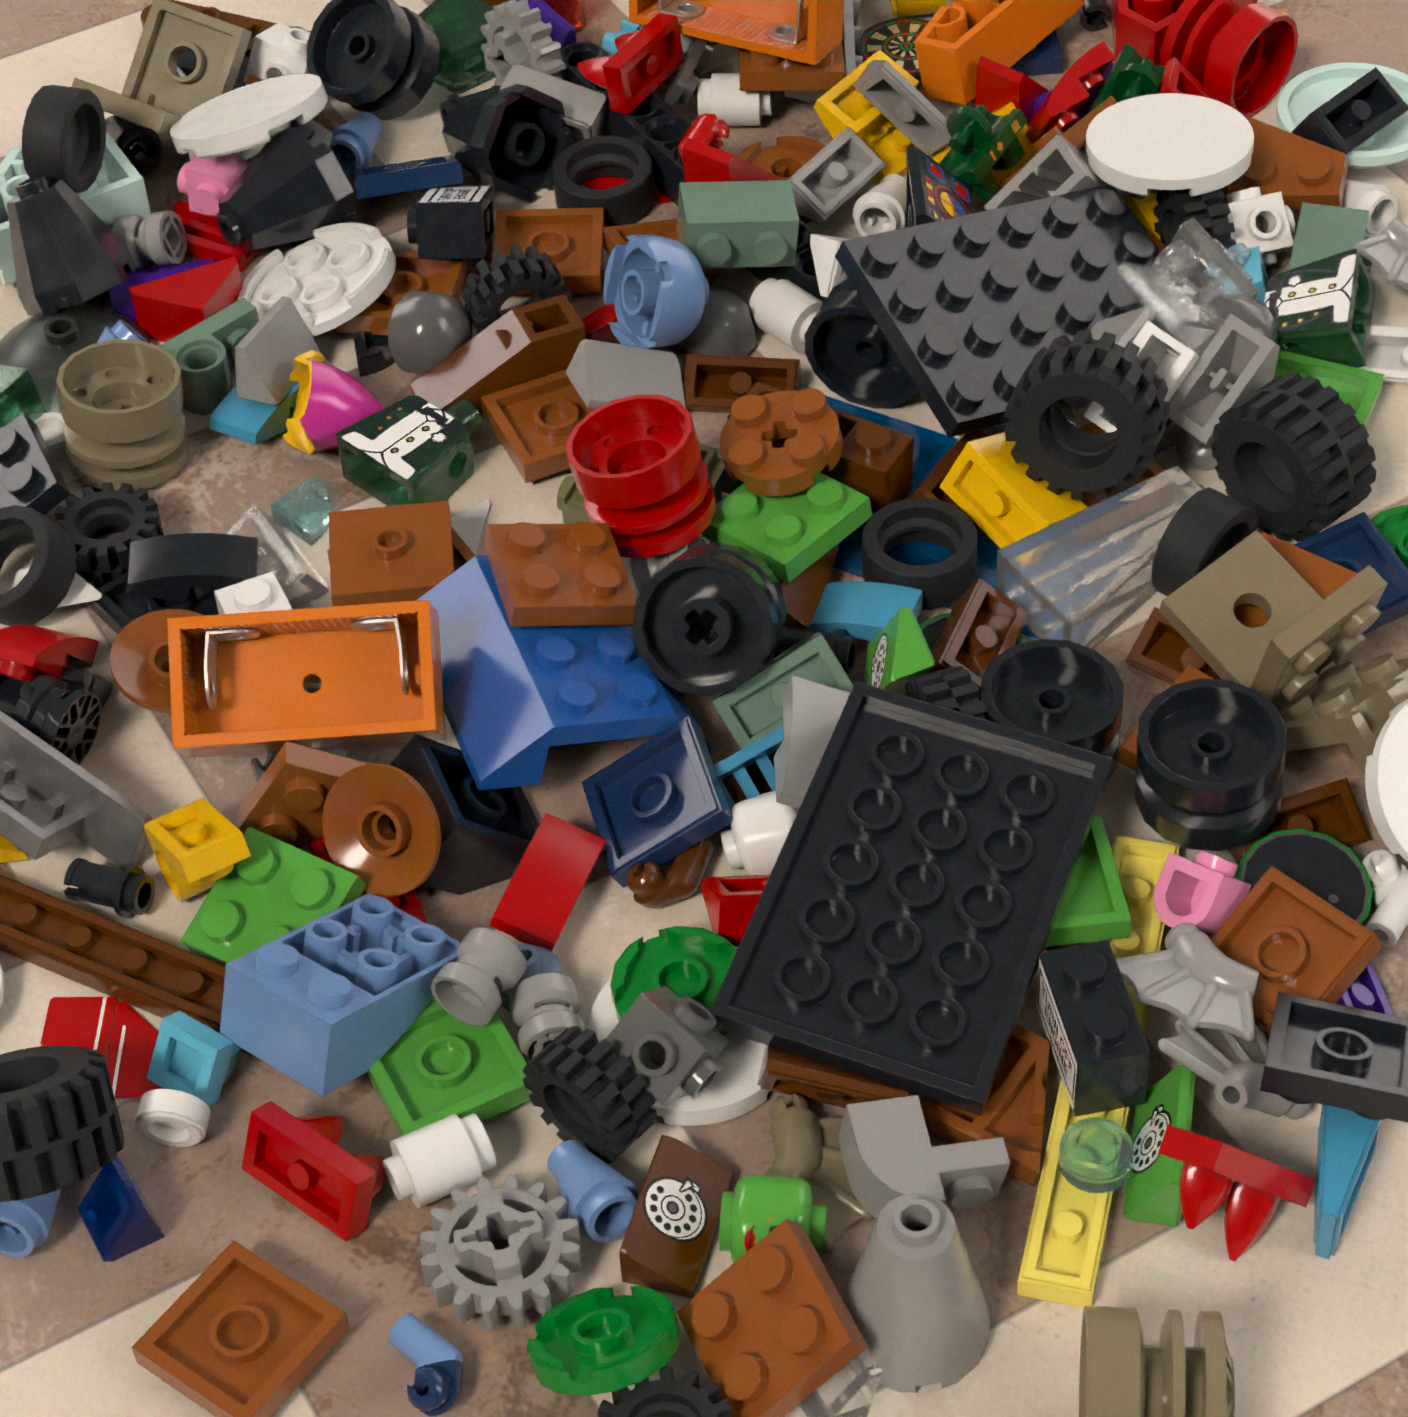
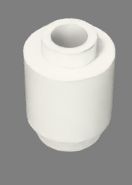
M712 73L711 78H699L697 96L698 116L715 114L717 119L724 120L728 126H761L762 116L772 115V91H740L739 73Z
M769 278L760 283L754 290L749 301V308L757 327L794 351L805 353V333L823 301L787 279L777 280Z
M474 1113L461 1119L456 1114H452L390 1141L393 1156L383 1160L387 1179L397 1199L400 1201L410 1196L417 1208L450 1195V1191L455 1188L462 1190L478 1183V1178L483 1177L482 1172L496 1167V1158L489 1137L481 1121Z

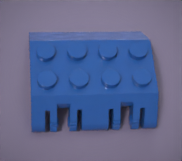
M487 555L474 556L417 599L430 600L439 613L444 712L478 791L540 784L549 746L657 736L687 716L699 725L692 709H689L688 705L684 703V693L675 690L656 678L639 655L632 628L633 625L510 627ZM701 728L708 751L711 755L712 748Z

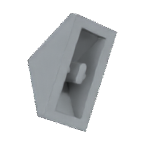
M1230 313L1170 400V414L1168 418L1210 447L1211 444L1216 442L1212 433L1214 426L1220 422L1219 417L1225 411L1274 379L1280 346Z

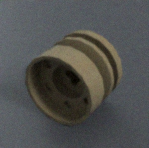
M114 339L91 344L71 354L59 367L56 384L60 413L64 419L63 437L66 442V459L73 475L85 484L102 489V483L112 482L114 490H119L122 483L132 484L133 491H137L139 488L156 487L174 477L184 466L188 454V438L185 433L186 418L182 412L184 402L181 369L172 354L158 345L144 341Z
M1084 1307L1080 1346L1079 1417H1234V1365L1225 1341L1223 1318L1220 1312H1199L1196 1321L1194 1347L1185 1346L1183 1317L1180 1310L1168 1309L1162 1324L1159 1345H1144L1142 1325L1137 1308Z

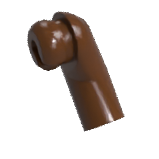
M707 838L703 839L677 855L672 866L660 870L659 866L651 861L646 862L645 866L641 863L635 865L627 877V886L634 893V901L644 907L655 909L692 896L698 890L713 855L714 846Z

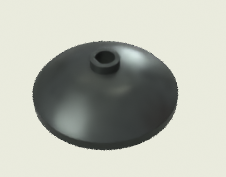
M100 307L57 308L58 312L47 316H32L15 326L0 340V406L15 410L60 413L56 380L59 367L71 354L97 343L105 327L108 326L112 329L119 319L129 324L149 343H151L150 338L145 330L132 319Z

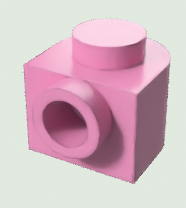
M236 153L201 159L196 157L195 154L189 162L183 164L179 171L177 179L178 191L188 195L190 211L220 217L218 203L249 164Z
M1199 850L1195 861L1169 852L1155 888L1154 906L1159 918L1167 926L1173 928L1183 923L1193 924L1199 931L1205 933L1211 939L1247 896L1252 885L1234 878L1238 864L1209 852Z

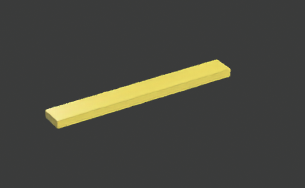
M1113 835L1111 850L1131 917L1129 938L1109 940L1115 959L1161 951L1166 924L1159 918L1155 910L1154 892L1169 852L1179 855L1180 845ZM1124 980L1142 1031L1145 1034L1150 1005L1139 1003L1133 988ZM1062 1078L1018 1277L1017 1295L1084 1308L1085 1306H1092L1130 1107L1075 1117Z

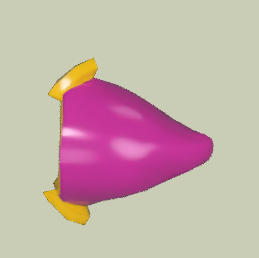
M314 350L298 355L293 360V364L296 367L290 373L289 381L299 382L293 418L287 419L286 427L288 432L283 434V438L290 448L309 455L312 452L332 450L351 445V443L340 436L353 429L370 436L374 425L388 411L361 382L347 372L323 363L325 358L322 353ZM394 416L390 421L383 419L379 425H383L385 427L383 430L398 421V419ZM375 430L373 436L376 437L382 431Z

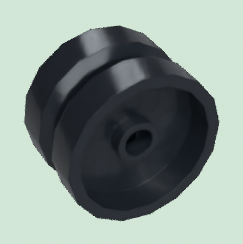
M332 0L324 7L313 24L307 42L306 65L310 74L321 78L328 96L349 104L361 113L368 112L374 114L378 119L386 121L407 114L420 104L430 90L439 67V42L433 27L426 20L408 8L399 6L393 0Z
M843 271L805 333L806 357L815 375L832 392L847 401L874 409L896 407L911 399L917 387Z
M714 542L687 549L649 578L636 600L632 628L639 655L656 678L679 692L707 697L735 690L753 677L770 659L784 634L787 607L781 583L765 561L742 547ZM707 610L713 612L718 618L714 625L709 624L704 617V612Z
M1038 639L1017 644L994 657L983 673L981 680L980 701L984 700L987 712L984 713L986 720L1112 757L1113 761L1109 779L1118 766L1117 758L1122 723L1124 683L1111 662L1089 647L1069 640Z
M1200 678L1176 684L1151 699L1139 718L1137 735L1135 801L1145 823L1165 840L1188 849L1222 851L1246 845L1269 830L1281 810L1287 727L1277 707L1257 690L1231 680Z

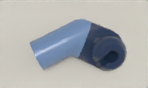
M407 1313L395 1323L388 1340L393 1347L416 1364L413 1386L407 1385V1395L410 1403L428 1416H438L449 1411L460 1397L463 1356L457 1347L413 1313Z

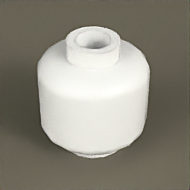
M776 790L740 801L733 806L731 810L733 818L731 829L721 832L723 848L733 870L744 867L748 875L771 874L799 811L798 808L777 803Z

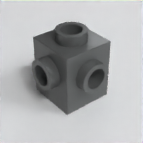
M667 986L640 993L606 1038L614 1045L613 1053L618 1058L624 1054L632 1063L628 1067L632 1074H641L646 1082L642 1090L651 1093L654 1101H659L662 1105L687 1095L695 1099L703 1093L719 1074L722 1066L715 1059L729 1042L714 1028L717 1021L703 1005L689 997H682L680 999Z

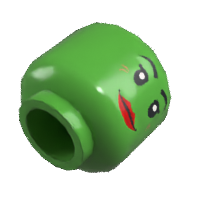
M758 1174L744 1175L736 1184L734 1192L723 1191L720 1213L719 1251L730 1252L731 1260L735 1263L785 1219L803 1226L815 1250L824 1251L827 1206L813 1205L812 1189L803 1178Z

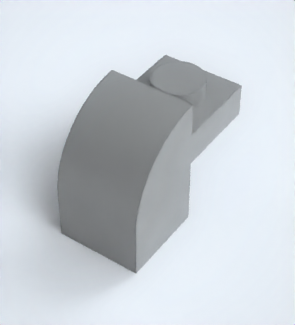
M918 1095L846 1105L838 1143L850 1188L858 1202L874 1218H878L881 1210L887 1203L906 1194L929 1195L940 1200L945 1205L951 1204L957 1209L978 1207L987 1203L992 1198L998 1197L1010 1165L1003 1137L932 1147Z

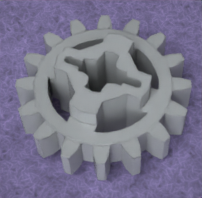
M510 0L493 6V10L485 13L488 24L481 26L480 30L486 37L487 43L481 45V50L484 52L487 71L494 72L496 75L494 86H502L514 65H521L563 80L559 75V71L566 69V66L562 61L560 42L552 41L550 37L552 25L550 22L545 24L541 21V11L538 7L530 10L527 0L518 2Z
M509 1174L501 1189H492L488 1179L481 1177L478 1178L477 1194L469 1197L465 1192L455 1188L450 1191L453 1204L451 1211L435 1207L431 1210L430 1217L433 1230L421 1232L419 1238L423 1254L420 1263L425 1285H431L434 1302L438 1308L453 1303L456 1322L464 1324L476 1312L483 1314L485 1331H493L498 1324L499 1317L510 1315L511 1321L517 1329L524 1328L525 1311L534 1307L540 1314L544 1315L552 1309L550 1297L552 1292L561 1296H570L573 1292L571 1273L582 1270L579 1224L577 1219L569 1218L567 1201L563 1196L547 1202L545 1183L541 1181L534 1183L525 1192L519 1190L516 1175Z

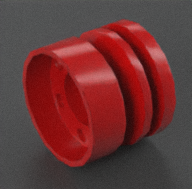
M1185 0L1177 9L1167 28L1161 46L1159 66L1166 67V62L1175 57L1219 102L1236 109L1245 118H1251L1268 106L1281 89L1290 72L1298 42L1296 22L1288 15L1262 3L1252 4L1250 0Z
M644 394L613 400L585 416L575 425L566 441L567 460L577 489L584 497V509L590 518V523H608L620 557L649 558L671 553L692 542L710 525L717 510L715 492L712 482L709 480L706 463L701 459L700 443L691 414L679 401L663 395Z

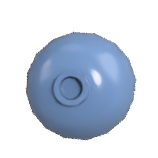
M652 234L627 236L626 238L629 240L627 244L616 245L611 251L605 270L604 303L605 305H615V314L618 322H609L611 331L622 345L659 349L677 344L690 336L698 326L709 299V284L704 276L702 267L691 250L676 240Z

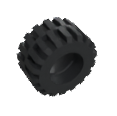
M1091 330L1078 331L1072 342L1066 334L1055 338L1049 349L1043 346L1035 354L1013 390L1012 397L1006 406L1004 417L1009 419L1004 428L1006 441L1016 442L1010 452L1016 464L1025 461L1029 465L1025 475L1035 482L1041 477L1049 483L1046 489L1056 495L1059 494L1062 488L1071 491V499L1084 501L1087 492H1093L1096 500L1108 498L1114 487L1119 492H1123L1131 487L1136 476L1140 478L1146 471L1165 431V423L1170 414V402L1164 401L1168 392L1165 379L1153 378L1158 366L1151 357L1144 361L1137 357L1140 347L1131 341L1127 343L1125 348L1115 344L1117 336L1115 334L1103 332L1100 340L1092 338ZM1066 397H1083L1097 402L1112 416L1117 430L1105 434H1094L1075 427L1062 413L1058 400Z
M1289 373L1284 377L1280 375L1225 411L1219 417L1220 422L1214 426L1212 436L1216 442L1211 444L1212 456L1218 464L1215 466L1219 479L1223 480L1228 496L1254 509L1258 519V528L1265 533L1273 532L1278 539L1289 541L1293 538L1296 542H1299L1325 529L1359 505L1371 493L1372 488L1370 484L1375 482L1377 471L1371 464L1376 460L1374 448L1367 441L1369 434L1364 424H1360L1355 416L1356 411L1349 403L1345 404L1340 399L1339 393L1331 386L1324 388L1319 379L1309 375L1302 378L1299 373Z
M50 1045L31 1047L0 1055V1202L33 1198L63 1189L94 1174L118 1156L117 1153L123 1149L125 1144L106 1059L103 1058L102 1053L86 1047Z

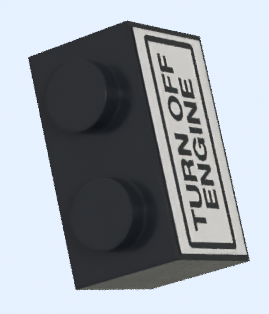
M493 186L428 188L420 199L415 202L414 211H408L409 244H417L418 259L484 258L494 243L495 214Z
M1109 940L1039 952L1036 1006L1047 1038L1050 1041V1047L1074 1116L1145 1104L1150 1049Z

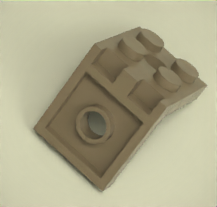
M153 0L122 94L78 78H74L72 87L92 91L98 96L103 110L107 113L171 136V127L183 115L197 106L233 90L252 32L168 0ZM192 49L197 59L196 67L190 75L181 77L177 70L178 58L184 51Z
M1256 530L1163 599L1159 612L1222 680H1231L1253 688L1274 705H1277L1284 698L1289 703L1298 700L1318 681L1319 674L1323 668L1332 661L1337 666H1341L1365 645L1367 639L1362 634L1380 616L1381 612L1376 606L1388 583L1368 565L1323 600ZM1241 604H1253L1265 613L1267 623L1257 628L1244 626L1236 619L1233 609Z
M1392 653L1376 657L1359 667H1354L1352 661H1347L1341 666L1335 665L1319 675L1318 683L1320 686L1309 694L1306 692L1292 703H1289L1287 699L1279 703L1276 707L1287 727L1286 752L1347 743L1365 777L1367 756L1373 755L1380 731L1390 716L1389 712L1408 698V658L1395 660Z

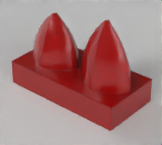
M659 12L641 30L625 33L615 38V45L618 51L613 56H602L584 60L578 63L577 67L587 80L607 90L611 111L629 115L685 61L677 15Z
M272 1101L251 1111L241 1169L347 1242L365 1231L372 1198L382 1189L387 1178L383 1167V1160L385 1158L370 1154H349L337 1146L343 1131V1119L340 1116L307 1115L294 1117Z
M1167 1125L1158 1152L1183 1162L1179 1179V1198L1187 1228L1193 1230L1204 1223L1225 1201V1241L1229 1259L1232 1261H1236L1247 1252L1263 1234L1278 1208L1280 1199L1306 1208L1316 1180L1224 1142L1171 1125Z

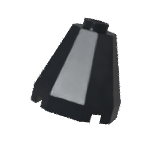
M520 84L488 93L458 105L448 112L442 130L448 151L481 185L493 186L494 191L524 202H528L538 196L533 193L540 188L549 189L554 186V162L561 152L573 143L570 128L564 127L559 114L565 115L562 102L530 86Z
M305 125L288 128L270 138L271 141L264 145L218 203L220 217L217 219V225L222 236L230 245L234 247L239 245L244 251H252L314 237L313 230L324 226L356 222L355 211H346V206L355 202L352 186L333 151L323 142L314 147L306 140V138L314 133Z
M40 174L14 187L17 195L7 202L18 296L28 316H47L58 312L53 301L59 299L68 301L70 307L84 303L122 283L127 278L126 273H133L137 269L125 244L62 179L48 181L45 174Z

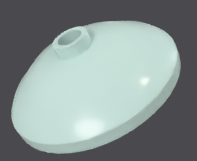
M1355 62L1334 63L1312 68L1291 79L1282 89L1278 97L1276 109L1278 126L1280 129L1292 133L1311 112L1375 67H1377L1408 105V75L1385 66ZM1408 111L1346 155L1348 168H1380L1408 159Z

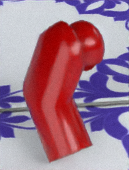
M715 114L698 116L678 145V152L683 165V146L687 137L709 146L720 148L724 145L721 137L726 139L729 137L730 130L728 124L724 120L717 119Z

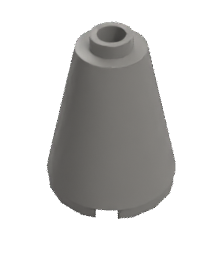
M906 1194L891 1200L881 1210L842 1298L868 1345L864 1351L850 1362L872 1382L897 1392L917 1393V1386L932 1385L942 1382V1388L958 1383L978 1365L989 1341L990 1314L988 1305L949 1208L940 1200L925 1194Z

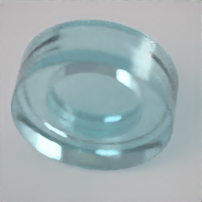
M1103 1118L1079 1120L1070 1125L1061 1137L1059 1149L1060 1171L1072 1186L1089 1193L1113 1191L1122 1186L1131 1174L1134 1154L1132 1139L1123 1127L1111 1120Z

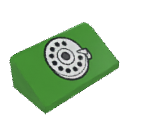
M909 606L900 609L868 643L864 684L904 695L906 693L905 685L909 682L908 679L925 675L934 666V658L914 612Z
M1181 1064L1146 1090L1145 1104L1134 1106L1123 1207L1124 1218L1130 1221L1175 1227L1177 1222L1181 1221L1182 1209L1179 1198V1179L1183 1162L1158 1153L1167 1125L1187 1131L1191 1130L1196 1074Z

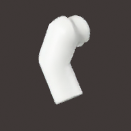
M1380 849L1369 853L1362 862L1367 870L1373 890L1372 899L1377 906L1376 911L1365 928L1379 937L1384 945L1383 948H1391L1396 945L1408 926V870L1402 863L1398 862L1396 855H1393L1390 850Z

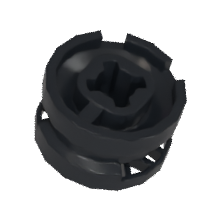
M52 675L39 676L29 684V690L34 691L28 701L19 698L11 718L80 765L90 751L98 732L101 720L99 697L84 688L72 691L67 682Z

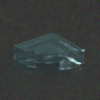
M313 475L270 504L273 520L310 546L317 543L329 528L328 512H332L326 486L316 475Z

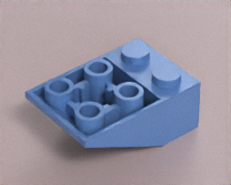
M368 893L227 963L220 1034L234 1041L235 1045L324 1097L368 1072L369 1068L386 1054L435 999L431 990L432 981L445 964L457 961V949L460 942L446 935L440 928L426 924L393 906L389 900Z

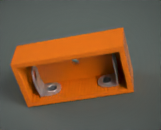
M629 0V22L646 25L659 12L677 15L680 34L810 65H817L842 42L844 0Z
M430 600L167 618L172 744L174 750L188 758L279 752L286 741L313 749L408 743L415 734L434 741L446 740L439 613ZM311 676H318L322 682L320 689L314 693L307 692L305 690V681Z

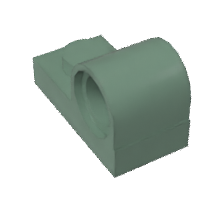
M242 298L160 345L161 348L175 357L181 369L184 396L183 408L198 415H211L234 388L230 371L236 368L235 347L259 322L257 307L246 299Z
M817 632L798 642L772 659L768 666L759 670L753 677L735 690L722 693L712 699L713 705L741 750L784 726L782 692L791 676L849 693L852 691L854 685L822 633Z

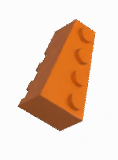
M953 0L949 6L940 7L914 41L924 96L944 100L952 105H967L976 98V67L981 56L1010 68L1025 54L1033 50L1052 31L1064 24L1072 14L1085 4V1Z

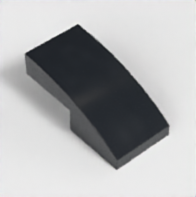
M184 533L156 536L130 542L125 593L186 603L191 587L216 591L257 577L258 538L218 533Z

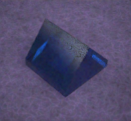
M116 1157L102 1168L77 1207L103 1262H113L165 1237L138 1183L121 1159Z

